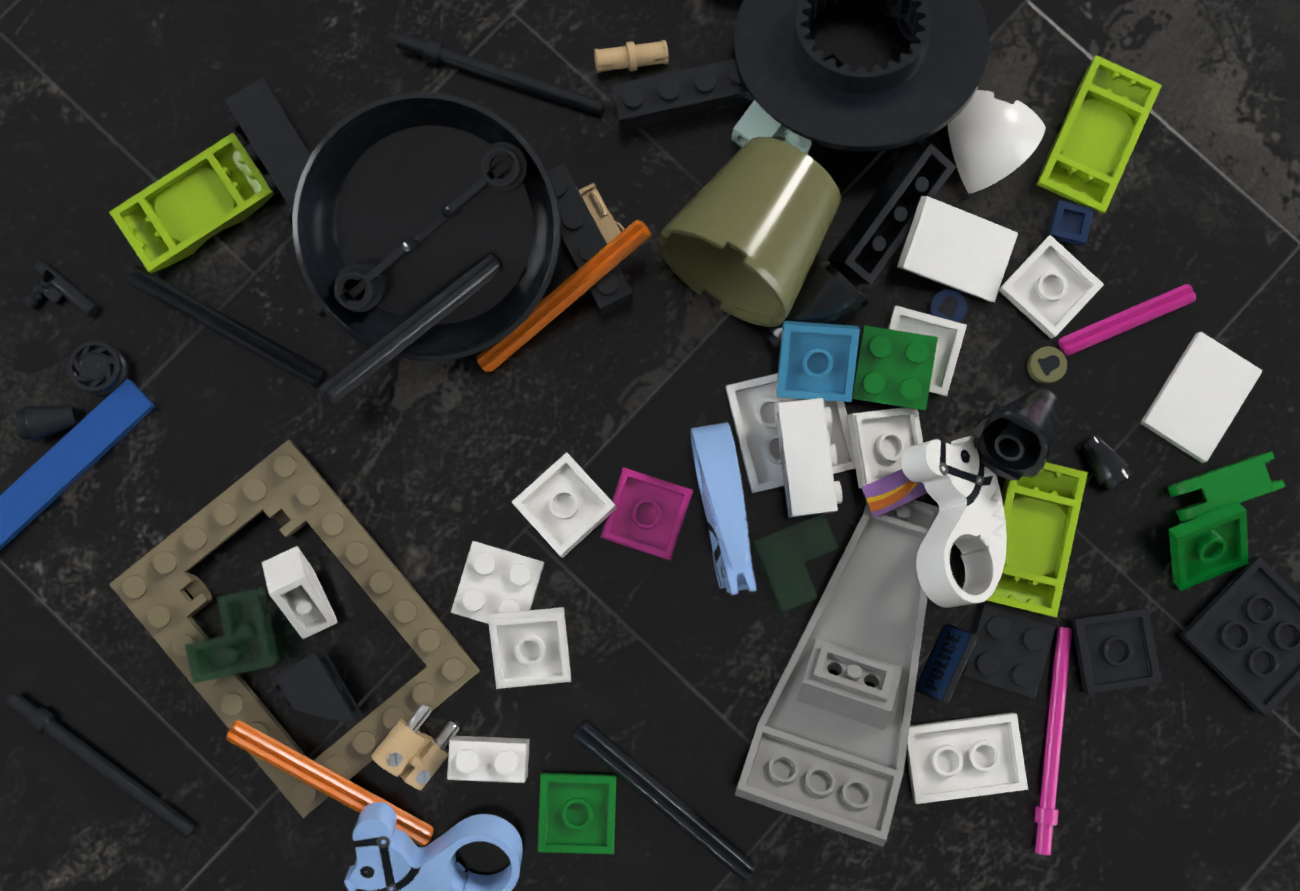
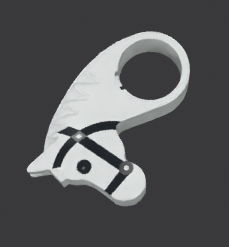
M972 436L951 441V444L934 439L910 446L903 452L901 460L902 470L906 477L913 482H922L927 493L939 505V513L919 547L916 569L920 585L927 597L938 606L945 608L981 603L987 600L996 589L1002 576L1006 559V520L1000 486L996 474L982 463L981 459L983 456L978 447L975 449L974 437ZM953 543L956 544L962 553L961 558L965 567L963 589L954 580L950 568V551Z

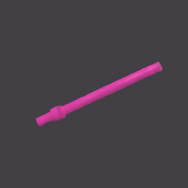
M1057 627L1040 806L1035 807L1034 822L1038 823L1035 853L1041 855H1051L1053 825L1058 824L1059 810L1055 809L1072 637V629Z

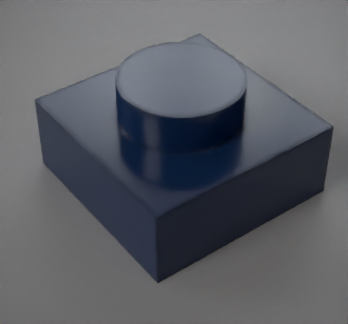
M1058 200L1054 204L1047 237L1051 235L1057 241L1078 246L1085 245L1094 209Z

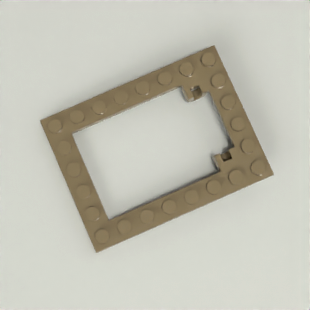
M287 440L109 585L229 730L235 721L240 720L306 756L193 620L192 616L210 603L212 596L205 584L188 571L262 511L269 518H274L282 526L279 530L287 538H290L304 525L309 523L426 665L423 670L313 760L350 780L373 761L371 755L399 719L408 722L422 703L428 705L433 711L479 673L481 669L292 440ZM184 590H187L194 599L192 600ZM249 753L303 818L329 797Z

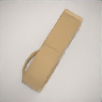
M592 183L580 189L579 192L608 244L621 233L620 229L622 231L625 229L613 219L596 189V185Z

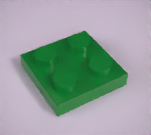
M864 325L858 351L852 399L926 410L938 337Z
M1238 501L1169 529L1173 582L1180 591L1249 564L1247 510Z
M541 773L538 852L614 854L617 775Z

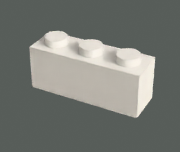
M823 398L778 403L774 410L788 518L838 511L837 504L842 503V489L840 482L834 481L832 467L837 466V451L835 444H829L827 430L833 427L830 407H824Z

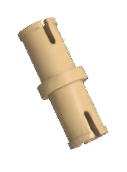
M666 40L636 45L633 41H630L621 47L594 49L597 73L628 68L629 71H637V67L669 63Z

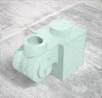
M755 100L734 126L731 140L741 147L755 137L778 139L798 148L808 154L811 146V140L793 133L790 129L777 122Z

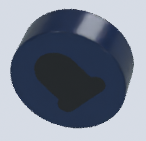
M945 289L938 292L930 300L928 312L929 315L959 323L966 315L967 303L963 295L958 291Z

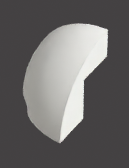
M977 90L962 112L948 124L952 153L968 194L987 188L1011 174L1031 156L1041 142L1046 127L1038 115L1022 102L1016 100L1014 104H1010L994 98L992 91Z

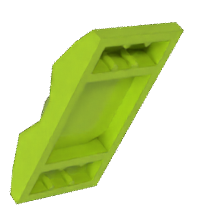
M1096 55L1091 61L1071 101L1067 116L1048 152L1036 185L1077 204L1093 208L1095 212L1103 215L1109 206L1162 85Z
M233 132L120 204L109 213L147 271L152 274L192 255L208 239L222 230L243 222L263 206L274 194L273 190L271 191L264 180L262 173Z
M1046 462L1038 474L1031 478L1026 476L1021 477L1019 480L1005 479L1001 495L1006 520V559L1002 576L996 589L985 601L1057 617L1088 472Z

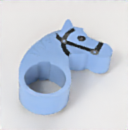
M728 422L691 428L690 435L695 470L709 527L713 561L719 588H726L727 593L731 592V595L738 594V591L748 589L750 592L756 591L750 555L748 525L745 520L746 511L742 481L730 425Z
M384 802L368 804L359 815L353 831L357 859L355 865L349 867L344 881L348 891H512L518 881L523 853L522 840L514 826L503 818L489 814L467 817L426 847H418L407 833L397 829L396 813L388 804ZM484 841L500 847L507 854L511 863L504 870L496 874L480 875L471 871L465 872L466 868L459 861L456 862L455 852L467 843Z

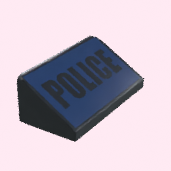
M944 624L917 682V692L947 705L978 640V635L950 624Z

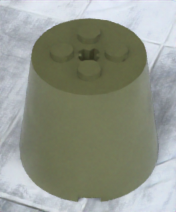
M755 137L750 139L664 227L660 233L661 237L657 241L658 248L668 266L693 291L701 295L705 290L721 301L722 304L719 309L752 324L766 327L779 326L789 315L841 203L840 191L828 172L803 151L778 139Z

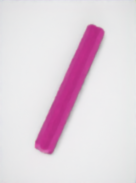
M1184 284L1068 334L1058 340L1059 346L1065 356H1070L1186 306L1196 300V295L1191 285Z

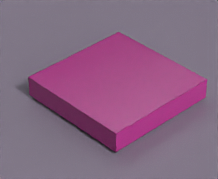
M623 467L612 500L617 509L606 518L600 538L671 561L693 490Z

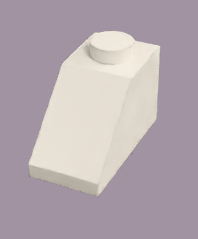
M298 546L262 562L269 595L302 639L338 623L314 569Z

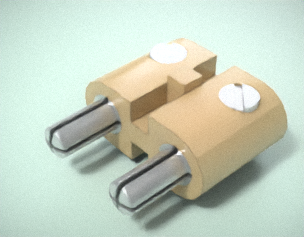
M424 703L418 707L408 722L399 719L371 755L372 759L383 769L396 777H402L404 782L418 790H422L449 756V751L445 747L449 744V740L459 731L458 725L449 721L436 739L426 733L422 734L418 729L432 712L431 708Z

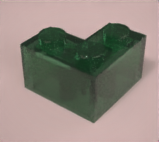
M824 513L751 542L779 612H785L818 598L804 562L838 549Z
M264 587L217 597L224 635L194 641L185 645L193 684L266 668L278 663L279 657Z

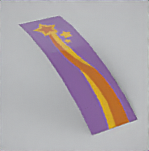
M902 469L861 487L873 518L927 493L922 482L909 480Z

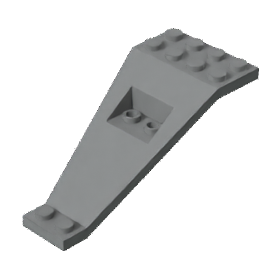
M912 500L873 518L869 505L866 503L863 515L758 722L735 796L884 847L904 772L928 598L917 576L916 559L919 547L939 513V507ZM828 670H835L839 675L831 674ZM864 682H871L875 687L867 686Z

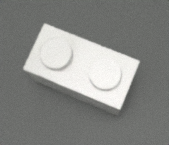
M454 736L449 740L447 780L525 783L528 777L530 739Z

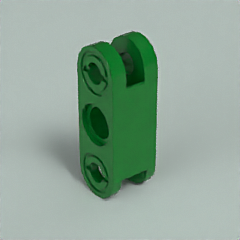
M1273 451L1262 453L1167 486L1170 497L1189 493L1202 488L1206 500L1177 510L1176 513L1179 521L1194 519L1237 501L1241 503L1285 487L1283 479L1271 482L1265 464L1275 458Z

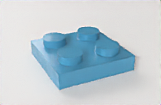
M783 321L776 387L777 397L797 399L823 398L826 401L852 402L859 327Z

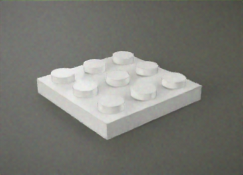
M778 373L726 385L725 387L752 494L784 486L774 407L778 403L809 400L777 397ZM823 400L824 407H830L832 413L833 427L827 431L829 444H835L837 451V466L832 467L833 474L855 469L845 404L841 401Z

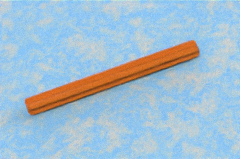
M635 220L543 299L531 315L515 331L479 354L477 362L485 372L494 371L650 238L651 232L641 220Z
M237 720L228 731L226 739L230 743L358 813H361L364 807L371 803L384 802L388 804L396 813L397 829L407 833L413 842L421 847H425L430 841L434 829L431 825L248 724Z

